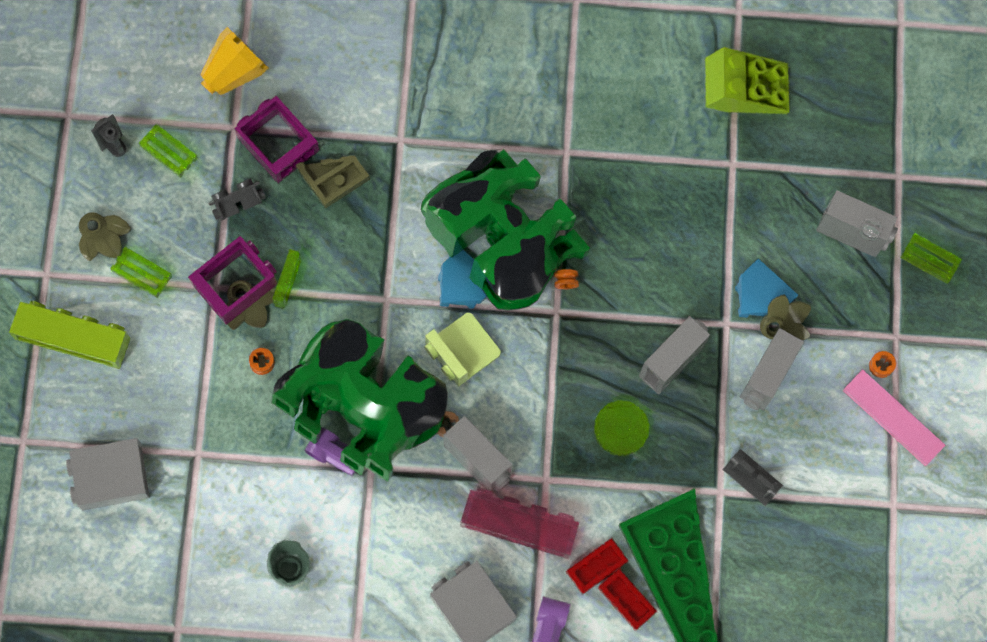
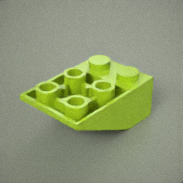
M726 47L719 49L705 58L706 107L732 113L788 114V63Z

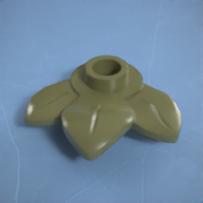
M95 212L87 213L79 221V231L82 234L79 241L80 252L88 261L94 259L98 252L109 258H120L122 245L119 237L130 232L131 228L125 220L116 215L103 217ZM90 221H95L98 224V228L92 231L87 227V224Z
M243 280L233 282L227 290L229 302L226 305L229 307L239 299L236 297L239 291L247 293L254 286ZM268 291L227 325L232 330H235L245 321L246 324L252 327L264 328L268 318L265 306L270 305L276 300L272 291Z
M785 294L774 298L768 305V314L760 322L762 334L766 338L773 339L780 328L802 341L810 337V333L801 323L809 315L811 306L801 301L789 303ZM772 322H777L778 326L775 328L769 327V324Z

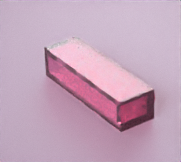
M477 488V491L470 490L460 527L569 559L579 522L574 521L575 517L565 513H558V516L547 513V508L532 504L531 508L520 505V500L504 496V499L493 497V492L486 489Z

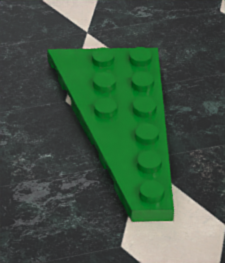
M694 488L621 522L618 526L674 641L717 642Z

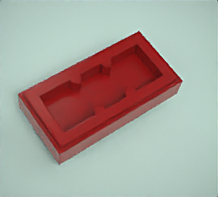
M611 538L566 570V573L583 595L628 563L629 560Z
M620 568L598 586V590L635 631L657 613V610Z

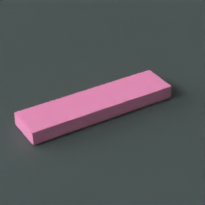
M863 369L842 390L924 466H927L946 446Z

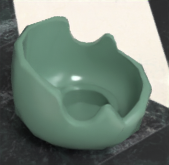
M283 540L275 544L270 550L267 559V570L271 578L278 584L285 585L286 587L295 586L303 582L310 571L309 554L301 547L299 542Z

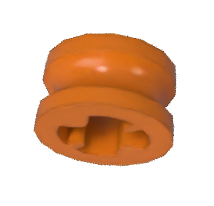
M572 269L556 271L554 273V277L557 278V281L554 283L555 288H577L579 281L576 278L579 276V272Z
M257 348L249 356L250 367L258 375L268 374L274 368L273 354L266 348ZM264 355L265 359L269 360V363L265 362V367H259L258 363H254L255 359L259 360L258 356Z
M887 351L876 353L869 361L871 373L878 378L888 377L896 368L895 357ZM881 358L885 359L884 363L888 362L889 364L884 371L880 370L881 366H876V363Z

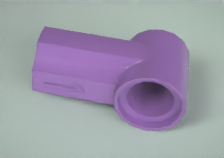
M321 427L318 442L314 444L310 441L304 451L319 462H327L352 477L356 473L340 461L341 452L348 445L341 442L340 438L334 433Z
M543 596L536 619L538 624L532 642H558L561 630L565 627L571 604Z

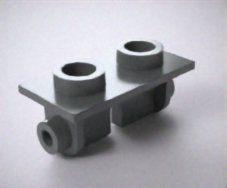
M112 114L108 118L100 119L91 130L100 150L104 151L107 148L113 156H123L127 148L120 139L123 134L115 116Z
M250 178L236 184L238 189L227 193L225 189L211 195L213 200L208 202L209 206L214 204L216 206V209L212 210L215 219L221 218L223 221L239 213L236 203L239 201L244 210L261 204V200L266 199L262 189L256 190L255 188L260 182H252Z
M741 449L722 469L764 506L770 502L783 486Z

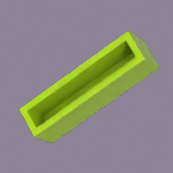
M30 301L29 304L19 303L9 331L15 340L113 368H121L131 339L127 332L124 331V327L114 323H109L108 326L98 324L99 321L89 316H82V319L73 317L71 312L61 308H56V311L45 309L46 306L36 301Z

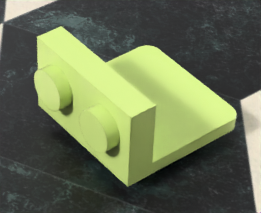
M471 313L464 314L439 333L433 329L425 335V350L433 360L437 358L443 366L441 370L449 381L454 380L458 387L499 358L501 353L498 346Z

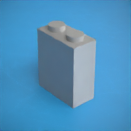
M836 190L825 209L816 231L876 257L880 250L886 251L889 243H892L898 230L897 227H894L898 217Z
M689 316L643 364L639 377L658 395L703 350L710 336L705 324L698 319L693 320Z
M780 328L778 329L740 395L745 405L754 410H765L777 392L804 341Z
M465 416L444 434V447L490 494L495 489L500 492L511 481L509 478L511 477L512 464Z
M137 438L69 451L70 459L66 460L68 475L73 476L74 487H70L71 500L73 504L77 503V506L82 511L150 498L142 445Z
M469 561L465 562L455 570L456 576L448 581L446 578H443L431 587L433 589V592L430 593L431 600L461 642H486L516 621V615L477 561L473 564H470Z

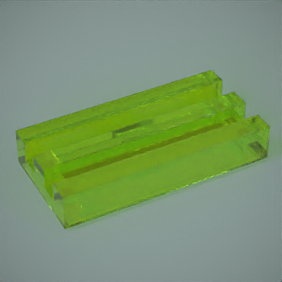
M155 124L139 142L141 148L180 178L184 175L183 172L191 167L190 164L198 159L195 153L158 124ZM158 133L187 156L186 160L172 151L154 135ZM151 141L158 148H160L167 155H169L176 162H178L180 166L177 167L174 163H172L160 152H158L151 145H149L148 142Z
M916 233L912 235L900 256L905 261L947 284L951 281L962 261L961 258ZM916 243L953 264L952 267L930 253L917 248L914 244Z
M124 247L123 253L117 257L115 265L111 266V272L158 298L171 279L172 274L129 248ZM130 257L164 278L160 280L126 259ZM124 265L155 283L158 287L154 289L120 268Z
M289 249L272 298L274 307L283 310L286 308L302 261L299 251Z

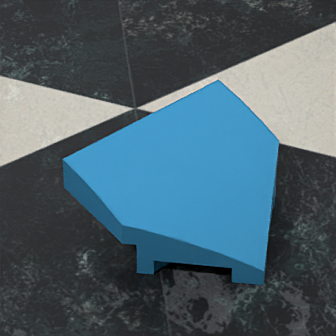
M464 250L452 258L450 256L441 265V271L438 275L441 291L439 298L440 306L448 307L450 304L466 305L469 309H474L476 304H481L487 298L482 289L469 278L474 259Z
M757 259L739 277V282L735 286L740 302L738 309L739 317L747 318L749 315L764 317L768 314V305L774 298L785 294L789 303H792L798 297V294L760 259Z

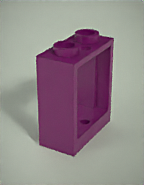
M277 96L271 100L263 101L258 106L256 112L251 116L247 115L241 118L234 128L240 142L277 183H280L294 172L298 163H305L319 152L318 141ZM278 114L299 137L301 142L272 164L249 136Z
M241 236L188 276L192 286L226 325L278 284L275 278L277 271L268 260L263 263L257 256L260 254L257 247L250 240L246 243ZM243 254L264 279L228 307L207 282Z

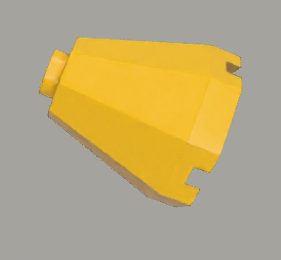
M227 26L220 33L200 75L204 80L201 84L211 94L216 91L223 95L261 76L268 69V66Z

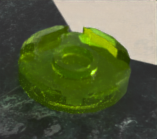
M617 400L608 403L600 410L594 422V434L596 441L603 450L612 455L627 456L634 454L643 447L649 436L650 424L645 412L636 404L630 401Z

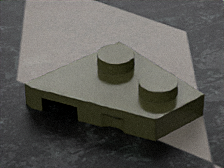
M355 155L341 157L337 160L324 159L320 160L321 163L305 165L302 162L296 165V169L325 209L370 180L369 174Z

